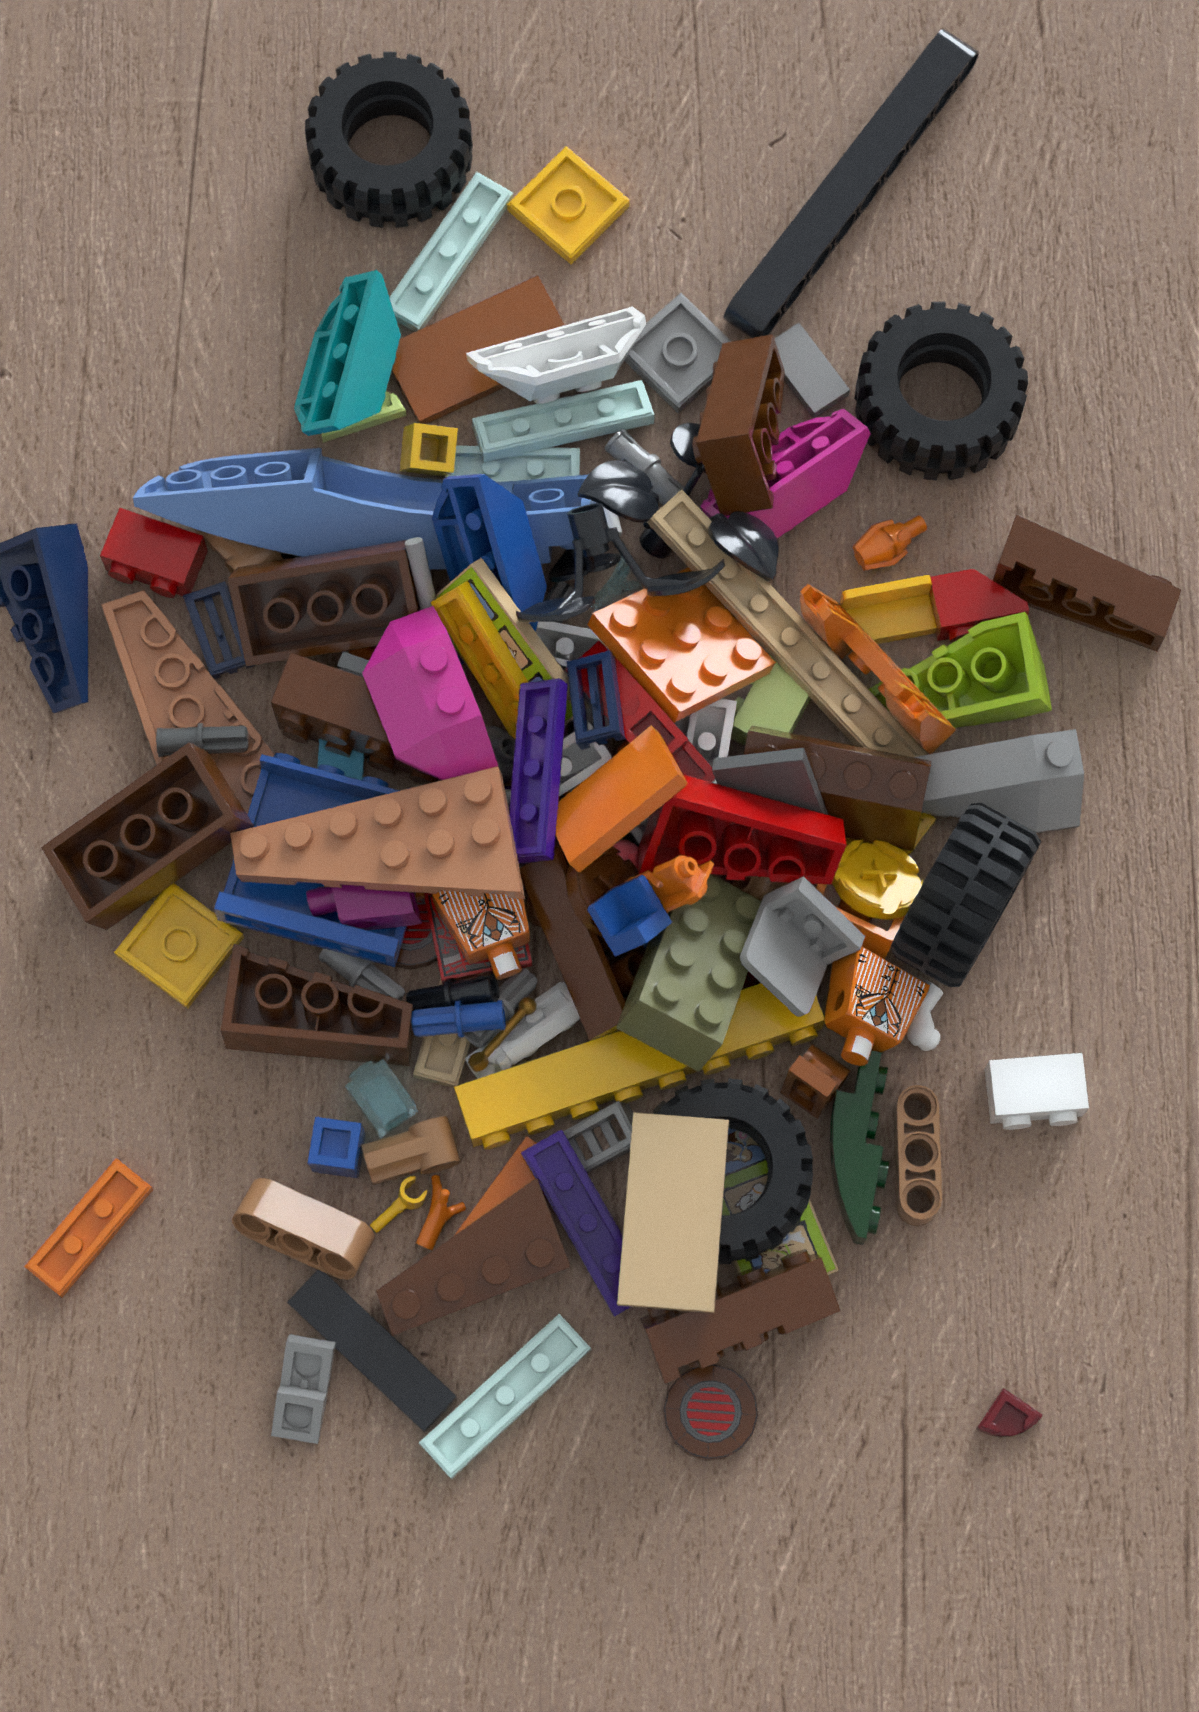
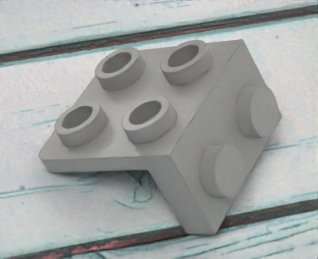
M803 876L764 895L742 949L740 960L742 965L794 1015L801 1017L810 1012L827 965L860 950L865 936Z

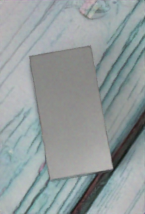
M800 323L774 338L785 370L784 381L813 419L849 396V387Z

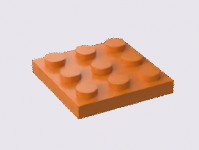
M688 567L677 573L692 572V570ZM705 584L686 593L668 596H648L647 589H642L594 612L587 623L589 628L674 723L770 674L776 663Z

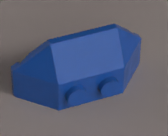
M485 474L448 476L443 479L442 491L437 499L432 521L450 582L469 565L482 558L521 612L532 605L543 602L547 585L523 500ZM529 622L536 632L538 622Z

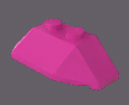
M843 408L833 412L831 416L817 417L790 426L779 434V444L772 446V460H775L777 465L776 479L767 480L769 489L774 495L773 508L746 513L764 522L774 532L776 538H779L819 509L828 505L847 491L870 436L868 427ZM712 488L709 491L708 498L700 506L708 518L720 513Z
M434 606L391 621L362 675L395 758L440 780L497 767L498 763L482 715L450 636Z

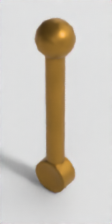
M524 997L521 999L519 1009L506 1023V1030H500L481 1052H476L469 1057L468 1064L474 1072L484 1070L489 1063L487 1058L525 1015H531L535 1012L537 1004L533 998Z

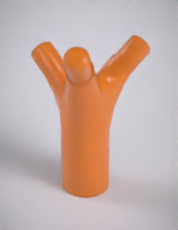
M439 1175L431 1177L433 1188L431 1205L425 1223L416 1240V1244L433 1251L445 1223L454 1215L466 1210L463 1202L447 1207L450 1192L442 1188Z

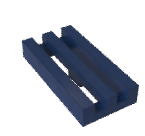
M224 581L183 595L211 676L214 679L221 678V674L229 672L230 675L238 672L237 669L245 667L246 663L233 602L226 582ZM219 594L221 595L241 652V656L236 658L232 656L212 599L213 596ZM201 600L205 603L224 658V662L218 664L215 662L195 602ZM255 665L246 666V669L254 667Z
M609 650L567 661L576 744L581 750L590 748V743L596 742L598 745L608 743L607 739L614 737L616 741L625 739L615 656ZM601 664L603 669L609 726L605 725L604 709L600 687L598 665ZM587 668L594 722V730L588 731L581 675V670Z

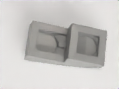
M289 1334L285 1346L281 1383L276 1396L271 1436L318 1444L336 1342Z

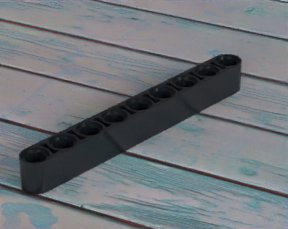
M941 29L732 298L723 316L725 321L751 338L766 336L771 333L966 79L979 57L978 50L945 29Z

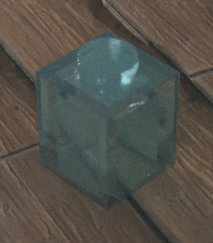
M384 1059L375 1065L372 1061H368L350 1074L351 1082L345 1085L347 1093L380 1139L418 1112L416 1103Z

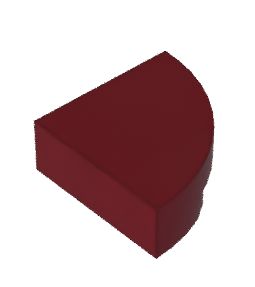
M1003 1388L976 1429L991 1436L1011 1437L1029 1430L1042 1418L1043 1414Z

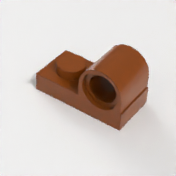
M812 1044L803 1057L799 1055L788 1070L780 1093L818 1119L834 1098L836 1091H839L846 1081L851 1070Z

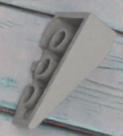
M1076 729L1025 736L914 757L932 761L921 813L961 818L971 803H983L1036 833L1080 826L1084 770Z

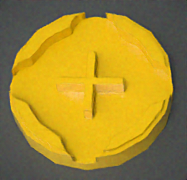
M856 840L846 845L832 881L839 897L852 909L868 917L888 920L901 918L906 915L923 884V880L920 882V878L917 875L920 870L915 861L902 849L885 841L874 840L873 844H862L863 840Z

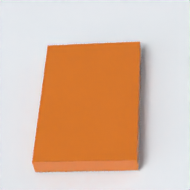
M652 725L558 802L555 836L569 864L578 873L588 867L688 784L661 734Z

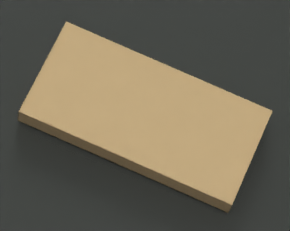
M633 1112L618 1306L714 1313L729 1120Z

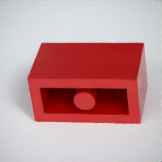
M119 507L100 557L106 571H108V575L115 580L126 584H133L134 580L150 585L149 588L161 596L174 598L176 594L183 596L192 592L208 549L203 535Z

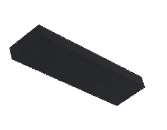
M317 1270L287 1301L327 1341L336 1342L335 1349L424 1433L457 1399V1396L326 1273Z

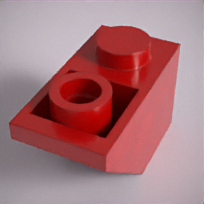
M975 569L930 577L932 586L929 597L937 626L935 632L937 641L949 639L953 643L968 634L970 628L981 622L1026 612L1027 615L1029 614L1028 602Z

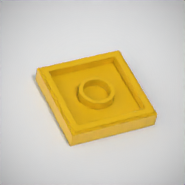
M566 146L507 204V211L571 265L630 206V200Z
M173 883L161 892L114 953L119 959L188 1009L232 954L233 943L239 945L244 939V935L229 923L218 921L213 911Z

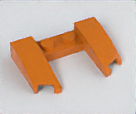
M809 584L800 591L801 612L805 621L841 659L853 650L848 655L850 660L865 675L872 671L883 682L877 688L886 698V705L891 715L926 752L932 754L956 731L955 727L839 602Z

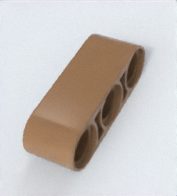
M913 1085L902 1091L893 1112L895 1198L897 1214L901 1220L908 1225L918 1227L926 1225L933 1220L942 1202L939 1102L935 1093L926 1086ZM913 1099L923 1102L927 1107L928 1116L921 1120L910 1118L905 1113L904 1103ZM913 1145L923 1147L929 1154V1163L920 1167L912 1165L906 1158L905 1150ZM915 1191L923 1192L930 1199V1210L925 1213L914 1212L907 1204V1195Z
M258 1178L253 1181L232 1217L234 1227L247 1238L333 1277L345 1280L352 1279L356 1275L375 1240L373 1230L360 1219L267 1178Z

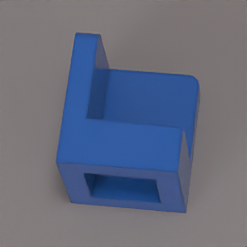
M644 875L613 887L588 906L589 914L614 956L646 944L672 923Z
M315 1117L308 1157V1165L312 1172L359 1178L363 1153L361 1145L365 1141V1130L362 1123Z

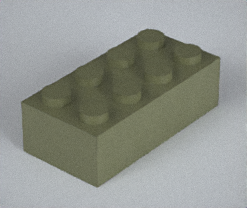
M712 874L709 875L707 880L708 888L704 896L695 904H686L670 911L668 916L672 923L648 942L616 1026L620 1031L698 1072L724 1042L748 970L741 963L740 955L762 902Z

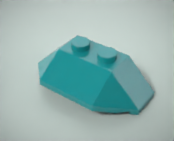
M377 270L345 277L339 287L341 293L329 305L314 333L294 405L297 419L301 424V430L307 436L341 430L381 411L391 370L396 359L401 333L383 275Z

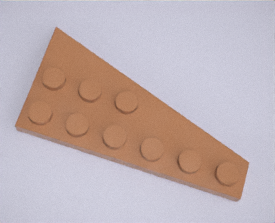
M144 590L101 604L157 765L169 757H158L156 743L157 728L197 727L198 723H204V727H247L249 747L246 752L210 754L246 814H248L261 772V754L274 757L272 750Z
M498 766L230 833L236 875L241 882L295 885L297 882L322 883L325 887L342 888V885L364 886L365 889L433 894H437L438 891L465 892L467 896L484 897V893L504 894L509 898L525 899L503 776Z

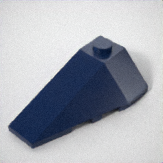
M77 523L34 528L0 543V607L6 606L15 624L10 630L16 642L24 641L32 657L30 669L52 712L59 713L88 702V564Z

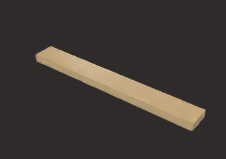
M682 489L650 518L647 523L692 571L711 569L724 559L725 567L714 578L705 583V586L855 746L909 757L928 755L768 581L742 566L715 545L708 533V527L712 521Z

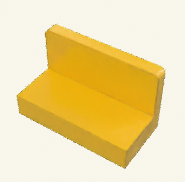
M930 575L842 591L840 598L841 606L877 644L935 634L937 629L929 597L932 586Z

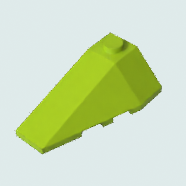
M1026 612L981 622L970 628L968 634L946 646L944 644L933 650V655L913 667L901 669L955 728L1009 721L1052 711L1045 667ZM881 681L868 690L889 711L886 705V698L877 688L883 683Z

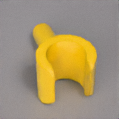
M415 1176L404 1179L400 1186L398 1198L370 1224V1227L376 1233L405 1209H418L424 1204L428 1190H425L420 1197L415 1199L409 1198L405 1193V1190L415 1183Z

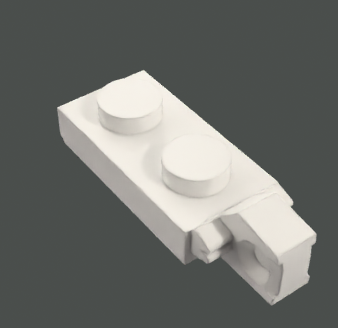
M560 981L535 999L537 1004L535 1012L531 1015H525L487 1058L489 1063L484 1070L474 1072L468 1064V1059L472 1054L481 1052L501 1029H497L482 1048H478L464 1058L477 1079L511 1068L512 1065L514 1066L522 1059L530 1057L539 1047L559 1033L570 1029L580 1019L564 982Z

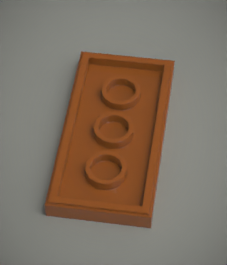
M537 275L401 338L391 373L417 423L428 424L505 388V386L473 367L468 362L466 353L565 326Z

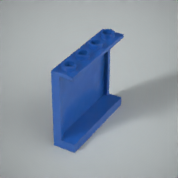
M275 753L274 757L261 754V772L247 815L254 827L400 790L389 788V784L386 781L376 777L364 776L362 780L344 776V771L334 766L321 764L317 769L301 765V761L298 758L288 754ZM234 860L224 892L219 891L214 908L218 921L391 967H396L407 926L363 930L341 924L337 911L314 917L309 908L306 891L324 886L322 883L297 882L295 885L241 882L236 875Z

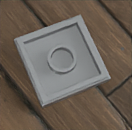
M680 293L646 323L624 361L679 413L712 384L713 363L718 361L722 343L732 341Z

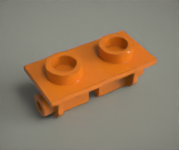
M680 855L655 867L653 873L648 870L626 879L625 882L644 875L668 914L670 911L683 905L695 904L704 896L708 888L707 880L714 863L709 861L698 866L692 857Z

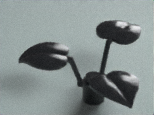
M697 423L680 424L676 427L670 438V445L675 455L685 464L696 467L683 489L688 496L702 473L706 474L703 463H697L693 452V438L698 436L700 424ZM618 460L607 461L594 468L582 483L578 491V497L602 503L604 508L624 519L643 523L645 529L640 535L639 541L642 548L650 555L657 558H667L673 550L647 523L659 510V496L657 493L650 491L651 480L648 475L638 467ZM741 511L731 513L729 518L721 513L710 517L709 519L712 522L708 527V533L715 545L742 566L771 583L776 575L779 552L774 532L760 519Z
M603 504L584 505L567 512L574 539L572 540L574 549H567L548 576L550 582L575 579L574 590L567 597L539 602L523 612L516 611V616L519 622H553L569 619L584 613L594 605L595 599L594 596L583 597V576L616 565L621 561V556L641 586L647 589L648 596H668L692 591L714 578L725 567V562L723 559L716 566L707 570L649 578L644 575L620 539L617 527H608ZM612 541L620 554L605 553L609 551L608 542Z

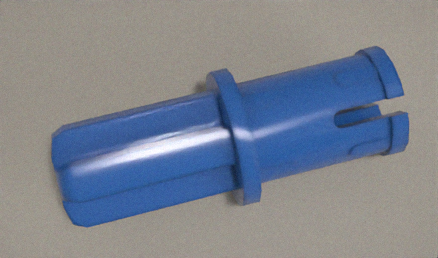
M497 1000V1002L462 1005L461 1001H455V1006L414 1010L411 1017L412 1030L416 1037L458 1033L459 1038L464 1037L465 1032L495 1029L506 1030L504 1003L502 1000Z

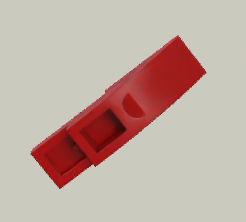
M599 640L579 658L609 650ZM615 658L625 740L628 743L632 742L652 725L661 734L683 775L714 783L716 779L711 765ZM601 664L598 665L602 702L604 716L609 721ZM587 668L581 670L583 692L590 699Z

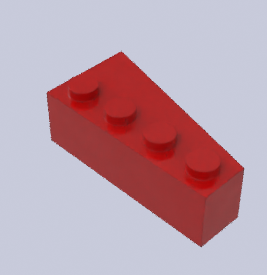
M683 775L688 784L649 816L638 847V875L648 870L653 873L655 867L683 855L692 857L698 866L712 861L714 865L710 874L726 875L727 880H745V876L769 877L770 882L791 883L804 876L811 884L831 885L847 844L844 823L841 818Z

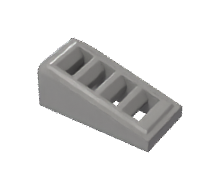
M618 1100L563 1131L587 1173L630 1152L633 1111L628 1103H622ZM617 1118L627 1137L622 1141L619 1140L610 1122ZM598 1126H600L610 1145L604 1151L593 1131ZM580 1135H583L593 1154V1157L588 1160L585 1159L575 1139Z

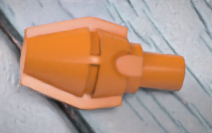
M917 515L903 524L901 522L894 524L893 520L889 519L872 525L852 546L855 559L862 566L863 571L898 563L908 553L906 548L907 545L911 544V539L927 530L925 520L920 515Z

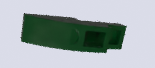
M871 1051L866 1065L858 1066L854 1093L836 1091L830 1122V1160L836 1198L844 1223L853 1242L860 1245L864 1244L868 1233L876 1235L881 1207L873 1205L876 1187L885 1188L889 1169V1161L881 1160L883 1146L865 1143L866 1138L875 1139L879 1112L871 1111L874 1093L883 1095L888 1067L879 1066L882 1052Z

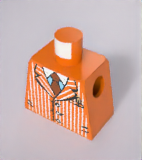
M456 891L432 893L433 903L437 912L469 964H474L488 958L497 980L511 977L522 971L514 948L530 942V931L523 899L509 898L504 894L484 893V897L467 896L465 892Z
M864 947L832 963L824 1022L827 1028L846 1038L841 1052L842 1059L850 1064L863 1066L868 1063L871 1051L884 1052L899 1045L927 995L930 985Z

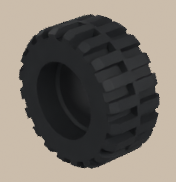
M383 52L382 58L372 59L370 53L359 56V63L354 66H350L349 62L344 63L336 68L337 77L334 80L331 77H326L318 86L320 97L317 95L312 97L308 106L309 118L305 120V137L310 167L313 170L316 185L320 192L326 193L327 201L336 210H340L345 206L346 217L360 222L362 217L369 218L370 226L383 228L384 222H395V227L399 228L408 226V220L418 217L419 222L432 218V209L438 207L439 210H444L452 203V192L456 194L461 192L466 183V173L471 170L473 160L471 121L466 99L460 97V88L452 78L447 77L444 80L443 69L434 63H429L425 67L422 65L421 57L407 54L406 59L397 58L396 52ZM397 115L410 118L422 125L430 134V140L418 155L406 162L395 165L370 163L357 156L349 148V142L355 132L368 121L381 116Z
M945 301L931 302L929 310H922L919 304L906 308L904 319H901L899 315H894L885 321L883 332L876 331L868 342L867 352L863 353L854 398L857 400L856 417L869 429L870 436L867 441L869 446H874L877 443L880 445L878 456L887 464L893 459L900 462L899 471L910 476L913 469L925 472L924 479L936 481L939 473H947L949 480L963 478L965 468L968 467L971 472L977 473L987 467L989 458L997 460L1005 451L1008 441H1012L1017 431L1027 399L1025 393L1028 386V371L1022 368L1024 356L1020 347L1014 346L1010 348L1013 336L1005 327H1000L998 330L992 326L994 318L985 312H981L979 317L969 313L971 306L958 303L957 309L946 308ZM927 363L950 364L966 372L975 381L981 392L982 401L978 409L963 418L948 421L935 420L918 413L906 402L899 389V383L903 375L919 365Z
M971 803L949 836L904 917L891 944L894 956L947 987H960L988 941L1041 844L1037 833L983 803Z
M714 1078L700 1080L701 1085L689 1089L686 1085L674 1091L675 1096L668 1102L663 1100L653 1112L660 1115L729 1120V1129L745 1133L763 1151L767 1161L768 1177L762 1194L749 1208L736 1214L722 1215L718 1265L732 1264V1261L745 1259L747 1262L759 1258V1254L768 1249L771 1251L783 1243L785 1236L790 1231L793 1232L799 1224L805 1208L807 1209L813 1181L811 1145L807 1142L806 1131L800 1120H796L790 1113V1107L781 1098L777 1101L771 1097L769 1090L757 1084L754 1088L743 1085L740 1079L728 1078V1082L715 1083Z

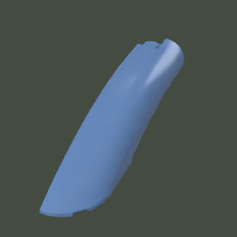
M321 448L223 456L179 466V471L169 474L166 477V481L162 476L154 477L140 487L133 497L135 507L176 523L236 542L302 557L420 537L423 539L429 569H446L432 521L435 505L442 491L441 485L443 480L412 477L361 467L322 455ZM588 475L497 482L523 500L541 564L551 563L552 546L574 549L572 544L574 539L567 512L584 505L595 504L594 501L578 497V491Z

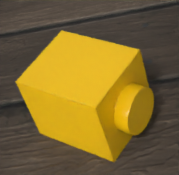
M420 423L405 426L403 429L400 471L434 476H446L454 473L458 428Z

